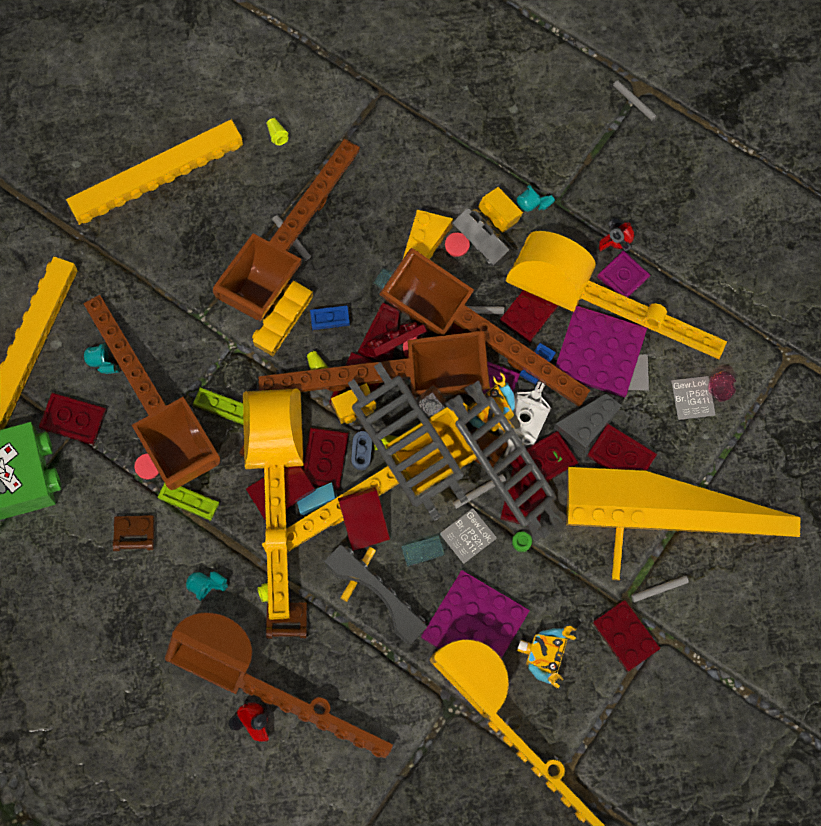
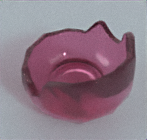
M719 371L710 378L708 391L718 402H725L735 393L736 389L733 383L736 380L728 371Z

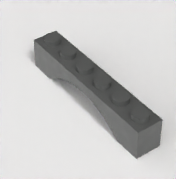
M340 545L324 561L323 565L337 579H346L360 583L377 594L390 612L395 634L410 647L426 630V621L420 615L416 616L410 611L412 609L410 605L405 601L401 602L396 597L397 593L392 588H386L382 584L383 580L374 573L372 575L367 570L369 567L362 560L358 561L354 558V553L347 546L344 548Z

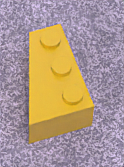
M417 210L404 257L409 249L413 248L430 260L437 247L443 242L444 237L452 229L453 218Z

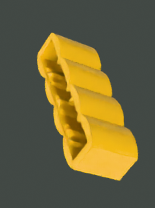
M295 281L286 285L283 290L284 296L275 301L273 305L274 310L271 314L265 316L262 322L264 325L260 330L257 329L252 336L254 346L271 356L276 354L313 298V291Z

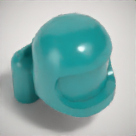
M530 185L526 187L527 190L517 197L518 206L525 212H530L538 206L539 210H546L555 202L552 195L540 198Z
M106 343L86 348L84 361L88 366L99 367L98 371L104 374L120 372L119 365L109 362L108 346Z
M194 572L188 577L186 588L201 601L212 588L225 591L228 584H226L227 579L217 572H210L209 577L201 572Z

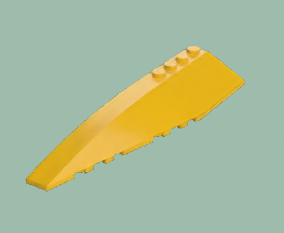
M568 467L566 525L800 537V517L648 471Z

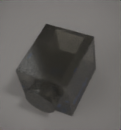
M434 385L422 393L417 401V405L428 418L442 410L446 403V399Z

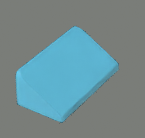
M332 482L315 489L316 491L298 501L300 514L304 516L337 498Z

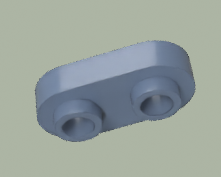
M360 431L353 437L351 461L355 469L365 470L371 463L372 440L367 432ZM365 440L366 444L360 445L359 442ZM362 458L365 460V462L363 464L358 463V460Z

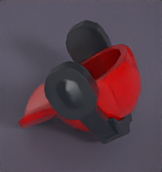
M617 217L611 218L609 220L610 234L601 239L599 251L610 246L615 249L630 250L633 248L631 242L634 240V230L631 224L628 222L622 224L621 220Z
M247 703L237 710L238 715L230 718L229 727L231 730L236 731L245 726L252 739L268 741L269 738L265 726L267 725L271 710L267 704Z

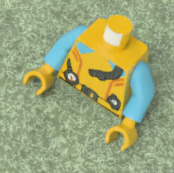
M500 372L503 377L502 380L497 381L493 376L494 382L498 385L494 386L484 395L486 398L491 396L495 400L511 427L514 428L513 424L509 421L514 417V393L508 383H505L504 374ZM474 402L469 407L465 403H463L466 411L468 412V408L471 410L477 405V403ZM488 406L468 422L472 426L480 428L495 415ZM500 423L496 424L493 428H491L493 432L501 428L502 431L505 433V430L503 429Z
M572 626L553 628L535 634L532 643L520 640L517 651L528 654L526 664L537 680L551 683L555 688L560 687L555 681L557 679L563 680L558 674V670L567 643L565 638L575 640L576 637L570 635V632L577 629Z

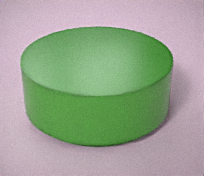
M518 532L514 535L512 545L515 550L525 552L531 547L532 538L528 533Z

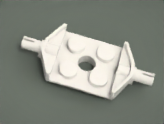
M537 382L532 392H516L514 396V417L509 421L513 424V430L525 448L535 444L551 409L541 396L545 386L541 382ZM528 414L530 421H521L520 415ZM499 428L498 432L500 433V435L504 434L502 429ZM511 439L506 441L508 448L504 454L505 457L509 454V451L511 453L516 449Z

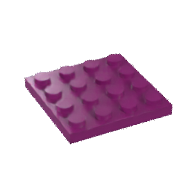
M577 306L572 314L556 367L583 385L625 398L647 328Z
M461 570L426 630L423 632L421 639L438 649L455 641L474 640L489 646L502 659L530 610Z

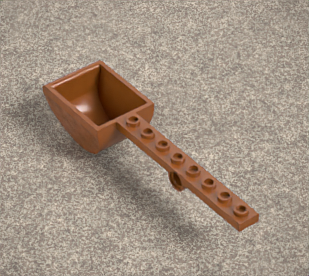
M345 139L342 141L270 241L254 233L250 236L214 285L213 293L217 299L259 322L262 321L301 265L302 259L289 253V248L315 212L323 208L328 194L359 153V146Z
M409 249L379 294L384 300L418 324H424L426 329L438 336H444L453 322L468 333L484 331L485 344L506 357L512 367L521 371L525 370L578 407L582 405L590 389L465 306L474 289L415 249Z
M98 295L83 303L148 414L147 417L134 423L132 427L167 488L175 490L218 466L220 457L184 397L167 406L165 405L102 297Z
M484 331L408 340L409 358L381 362L391 379L396 376H401L403 380L411 379V392L415 398L467 394L464 389L476 381H479L482 391L490 389ZM380 362L258 376L259 391L296 388L300 392L323 389L335 392L345 390L349 386L348 382L353 379L358 385L382 383L383 380L374 367Z
M198 613L185 618L174 629L165 655L166 661L234 694L241 688L245 693L256 695L267 704L279 706L282 711L286 713L291 712L302 721L312 722L319 729L328 730L339 739H347L353 742L356 747L365 748L377 757L386 758L390 753L393 744L329 714L330 704L326 699L321 697L315 698L311 704H308L246 674L252 658V647L245 631L233 620L215 613ZM314 708L321 709L323 713H316Z

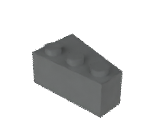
M467 208L453 222L456 228L485 256V260L490 265L501 266L515 252V249L481 210Z
M605 394L556 423L553 431H558L563 439L584 454L602 433L607 424L617 415L622 405L608 394Z

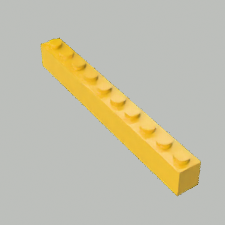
M231 119L66 199L78 224L88 223L98 215H104L115 207L123 206L131 199L139 198L147 191H153L164 183L172 182L180 175H186L197 167L205 166L213 159L221 158L229 151L239 149L243 145L242 137Z
M53 257L52 261L48 262L46 274L39 281V289L31 298V306L23 315V323L15 332V340L8 347L5 361H2L0 364V430L5 429L77 274L78 270L74 263L57 257Z

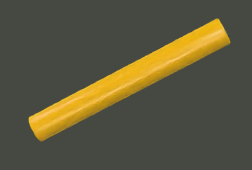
M616 528L612 580H620L624 528Z
M371 547L368 548L362 559L367 566L376 552ZM350 581L341 599L347 602L358 583Z

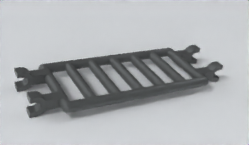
M380 362L374 367L385 384L367 396L364 395L354 379L348 382V385L358 399L352 405V409L411 504L417 507L423 503L435 521L441 517L430 500L436 494L450 486L461 504L468 500L457 483L458 480L463 478L464 474L402 377L396 376L391 379ZM398 385L403 395L366 417L361 408ZM406 401L409 402L413 409L411 412L376 433L371 425L373 422ZM414 418H419L423 424L422 427L386 449L381 439ZM428 432L433 442L396 465L391 455ZM438 448L444 458L406 481L401 471ZM446 465H449L454 473L453 475L419 497L415 495L412 490L413 486Z
M476 381L464 389L477 403L470 411L467 412L464 408L460 395L450 399L445 404L458 417L455 423L456 427L522 527L528 525L535 542L541 537L544 539L550 533L545 527L541 526L536 518L546 510L553 526L558 522L562 523L567 517L555 505L554 502L557 497L495 400L491 396L486 398L482 392L481 384L479 381ZM489 406L495 416L471 434L465 424ZM500 423L505 433L482 451L476 440ZM511 439L516 449L492 467L486 457L507 440ZM521 455L527 465L503 484L497 474ZM529 472H532L537 482L516 500H513L508 490ZM542 487L547 498L525 517L519 506Z

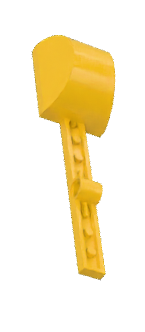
M534 231L530 233L507 275V283L572 312L575 311L581 298L717 359H720L727 341L666 315V308L660 304L653 303L648 307L589 281L596 266L592 255L578 243L556 233L547 231Z
M296 388L245 391L243 393L245 469L264 468L265 537L269 620L288 619L290 616L284 467L304 466L301 392Z
M446 407L430 417L429 421L461 469L477 459V457L456 427L455 423L458 417L454 411ZM420 423L416 427L412 428L411 430L399 436L398 438L386 444L385 446L388 449L398 441L402 440L409 434L413 433L414 431L422 427L423 424ZM427 432L391 456L396 465L432 443L433 440ZM437 448L401 471L406 481H408L444 457ZM446 465L413 486L412 490L417 496L453 474V471L449 465ZM387 466L286 529L287 553L326 528L344 521L338 498L376 487L378 496L398 485L399 483L390 468ZM264 542L262 546L267 553L266 542Z
M474 640L455 641L437 650L430 657V662L484 718L490 721L488 725L495 732L499 730L504 735L502 740L509 747L514 746L518 750L516 754L524 762L528 760L533 765L531 770L539 778L543 776L547 780L546 785L553 792L557 790L561 794L560 800L568 808L572 806L577 811L575 815L583 823L587 821L590 826H604L560 780L564 775L563 764L557 760L543 762L496 714L504 703L508 691L507 671L498 654L489 646ZM552 764L557 767V773L554 776H550L548 773V767Z

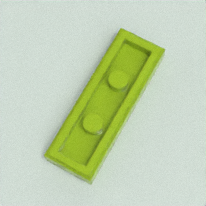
M203 388L199 389L193 402L194 407L244 425L243 403Z
M164 483L158 495V499L209 521H212L219 506V502L182 486L175 490H170Z

